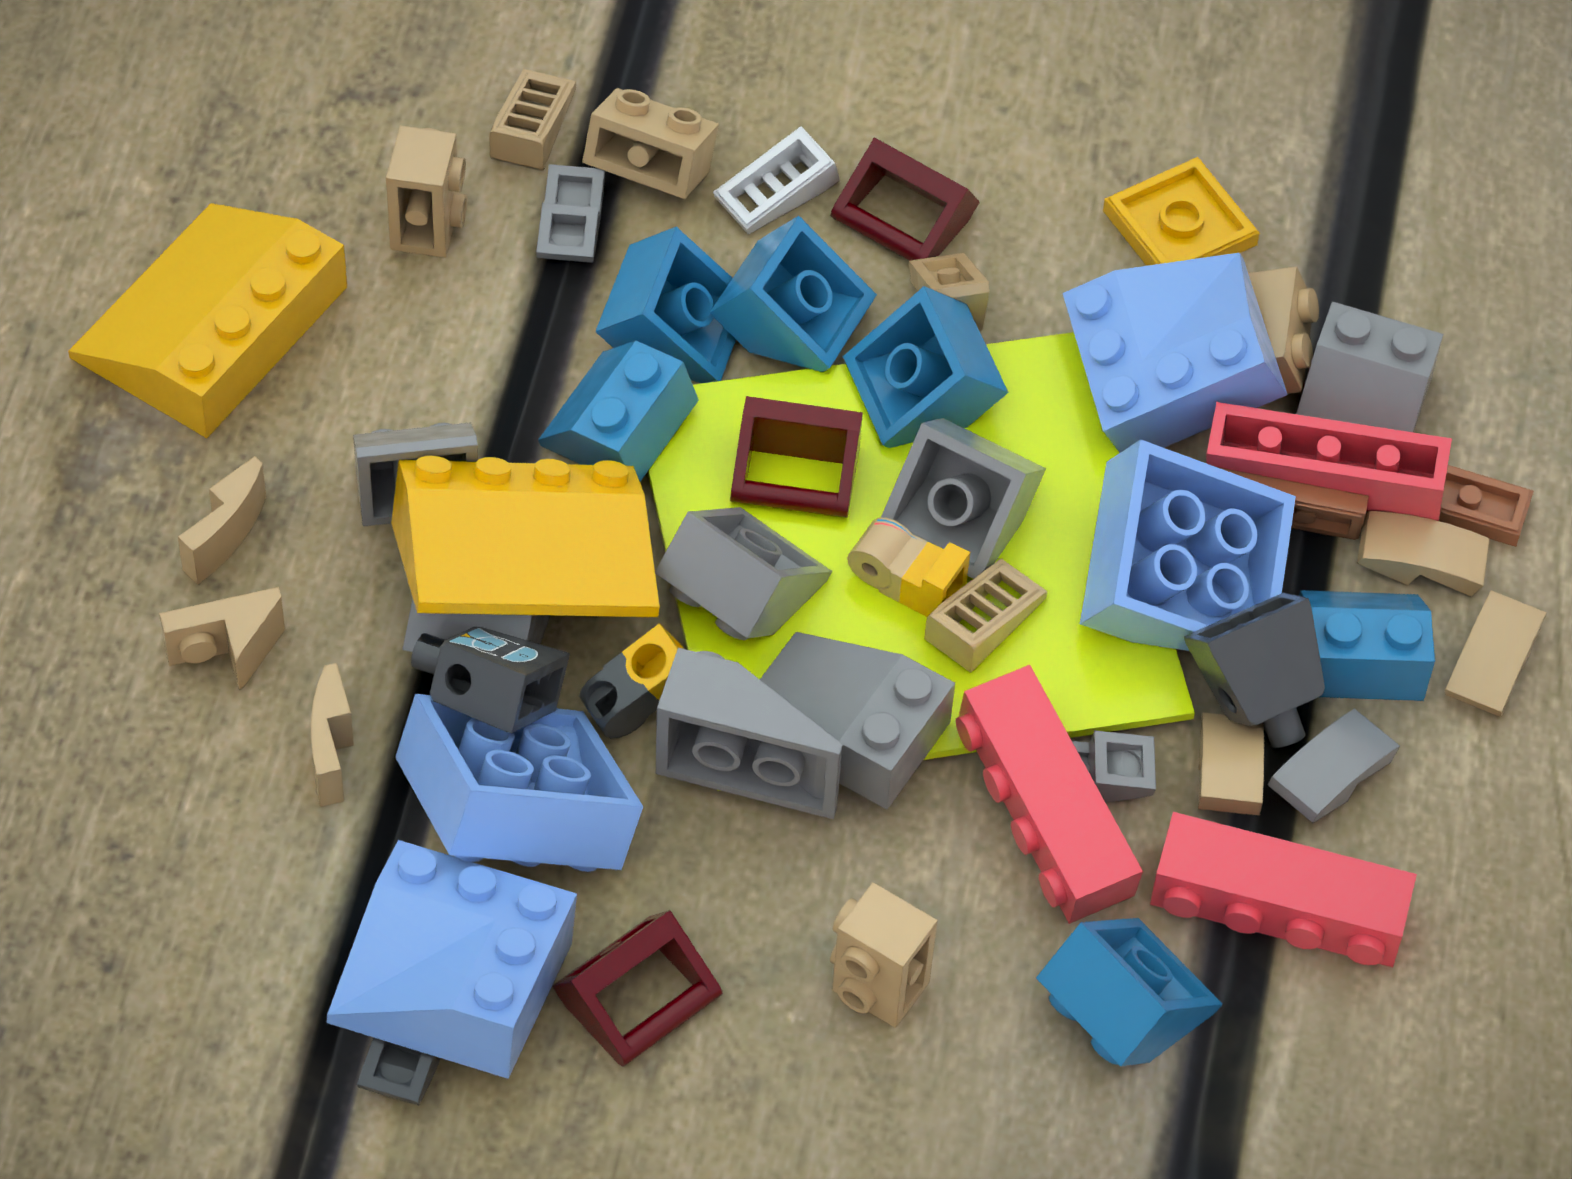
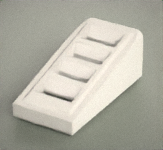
M800 126L716 189L713 194L744 231L750 234L822 194L840 181L835 162ZM800 162L807 167V170L802 174L794 167V165ZM782 172L791 180L785 187L775 177ZM765 182L775 194L767 199L756 186ZM747 193L758 207L749 212L737 199L738 196Z

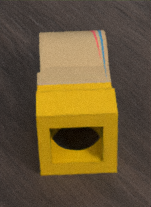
M879 517L873 520L850 551L847 560L851 570L861 580L878 589L880 593L928 617L943 601L967 584L970 551L951 542L944 549L913 535L899 522Z

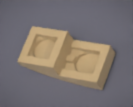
M255 456L209 488L212 512L178 536L182 570L197 585L215 572L234 553L254 526L266 499L263 463Z
M1369 511L1365 515L1362 525L1357 564L1406 585H1409L1419 575H1422L1471 597L1484 586L1490 538L1429 518L1394 512Z
M1491 590L1445 688V695L1501 717L1521 669L1526 664L1547 612Z
M337 663L324 666L315 691L311 714V744L315 783L320 807L344 802L342 771L336 749L354 746L351 711Z
M1202 712L1198 770H1200L1198 809L1260 816L1263 803L1264 779L1263 722L1258 725L1247 726L1230 721L1224 714Z

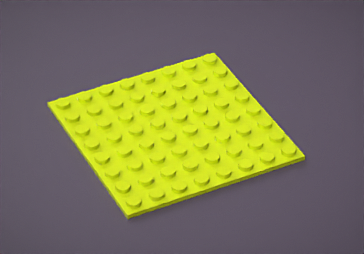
M1074 332L986 344L1009 393L965 429L1046 468L1022 524L996 562L999 559H1003L1048 592L1047 598L971 673L924 639L926 616L880 593L878 589L861 580L848 565L847 557L873 520L882 516L913 442L893 448L882 445L847 365H832L830 369L824 372L803 369L693 385L699 401L647 472L665 552L688 511L741 507L826 566L832 573L827 582L774 635L748 638L747 640H740L723 632L715 623L717 617L702 606L693 607L675 597L686 650L714 652L726 660L738 662L759 679L795 632L903 654L955 682L951 722L924 760L977 752L976 750L970 752L965 748L956 727V718L959 717L964 691L1027 665H1031L1070 738L1093 735L1095 730L1113 732L1192 720L1195 715L1176 649L1132 643L1080 624L1106 462L1119 454V452L1103 432ZM746 396L863 412L860 449L848 518L730 501ZM752 451L747 480L839 493L843 464ZM967 576V583H969L973 578ZM1003 581L998 584V586L1016 599L1023 596ZM988 593L985 596L986 599L1000 609L1004 610L1007 608L1006 605ZM976 606L972 609L989 622L992 619ZM964 619L959 622L971 632L977 631L975 627Z

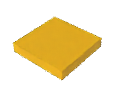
M1199 157L1113 194L1104 200L1103 212L1146 266L1241 253L1258 245L1260 232Z

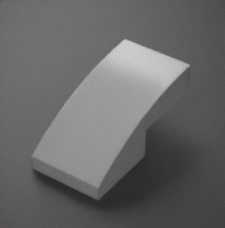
M549 164L545 201L542 203L536 251L537 258L593 263L604 195V170Z
M1354 708L1325 728L1293 755L1271 777L1268 786L1314 823L1348 802L1358 783L1390 764L1400 745Z
M1095 730L1089 743L1072 741L1105 802L1137 799L1154 794L1156 778L1153 736Z

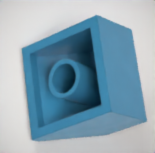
M798 215L757 241L709 313L748 352L824 372L830 369L877 294Z
M677 226L633 243L628 247L595 332L613 348L638 341L683 361L691 381L698 383L721 381L736 339L709 312L732 280V277Z
M925 286L843 356L883 446L888 448L914 442L923 422L944 418L963 428H967L1009 393L967 304Z
M633 341L603 351L538 441L542 447L581 465H594L599 461L611 460L626 466H634L638 479L641 481L699 399L683 361L641 342Z
M1300 590L1299 596L1309 598L1312 607L1325 685L1324 693L1320 697L1424 701L1435 664L1431 610L1418 594Z
M1139 918L1080 922L1036 977L1051 993L1049 1001L1052 1006L1063 1016L1077 1021L1093 1037L1091 1044L1095 1051L1108 1062L1120 1067L1150 1063L1214 1015L1222 1006V1003Z

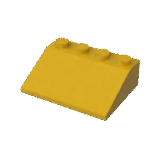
M210 203L68 351L69 358L203 437L208 438L347 288L344 244L297 218Z
M423 456L417 460H398L391 524L417 613L658 617L660 605L645 494L634 466H626L611 460L599 461L594 465L567 464L556 459H542L536 463H508L503 459L495 457L481 458L476 462L448 461L439 456Z

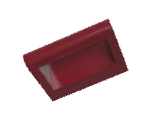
M874 137L835 202L831 211V217L911 261L938 257L969 222L980 202L966 187ZM885 175L944 208L924 243L858 207Z
M746 396L730 501L848 518L860 449L863 412ZM752 451L841 463L843 466L839 493L747 480Z
M670 910L647 917L552 985L565 1007L622 1067L722 995L719 983ZM659 949L692 986L622 1036L596 997V994Z

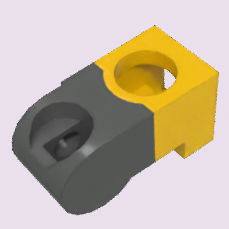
M660 623L606 663L603 669L589 679L580 691L579 697L607 738H620L632 733L644 724L650 714L657 710L678 647L684 649L681 643Z

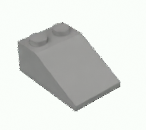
M795 632L760 678L762 682L843 744L839 784L887 810L951 722L955 682L903 654Z
M678 647L657 706L656 774L834 819L837 811L843 744L738 662L726 660L714 652H694Z

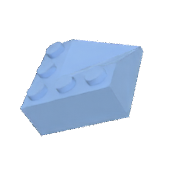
M1240 252L1114 270L1062 293L1103 432L1119 453L1140 439L1165 448L1212 428L1216 402L1258 408L1288 395L1244 259Z
M1140 439L1106 462L1080 624L1132 643L1189 651L1184 636L1282 593L1296 496Z
M415 694L395 758L449 855L469 862H478L486 858L509 860L527 867H535L540 865V863L567 865L585 872L595 871L597 868L622 870L643 805L584 711L557 708L556 711L511 734L433 701L430 695Z
M398 840L373 889L330 1005L327 1023L509 1079L572 945L577 893Z

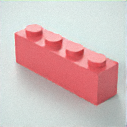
M1216 402L1206 463L1224 469L1369 496L1366 509L1368 512H1394L1439 521L1452 438Z
M1031 665L964 691L959 717L956 718L958 734L965 748L970 752L976 750L984 764L983 777L993 800L997 803L1003 801L1013 819L1011 821V830L1017 846L1024 855L1031 853L1041 871L1039 873V883L1048 903L1054 908L1060 906L1070 924L1135 896L1143 870Z
M1173 812L1156 873L1150 905L1164 908L1170 914L1178 917H1199L1222 923L1239 933L1251 934L1257 932L1287 940L1291 945L1301 949L1319 948L1346 955L1359 964H1381L1393 968L1402 940L1417 874Z

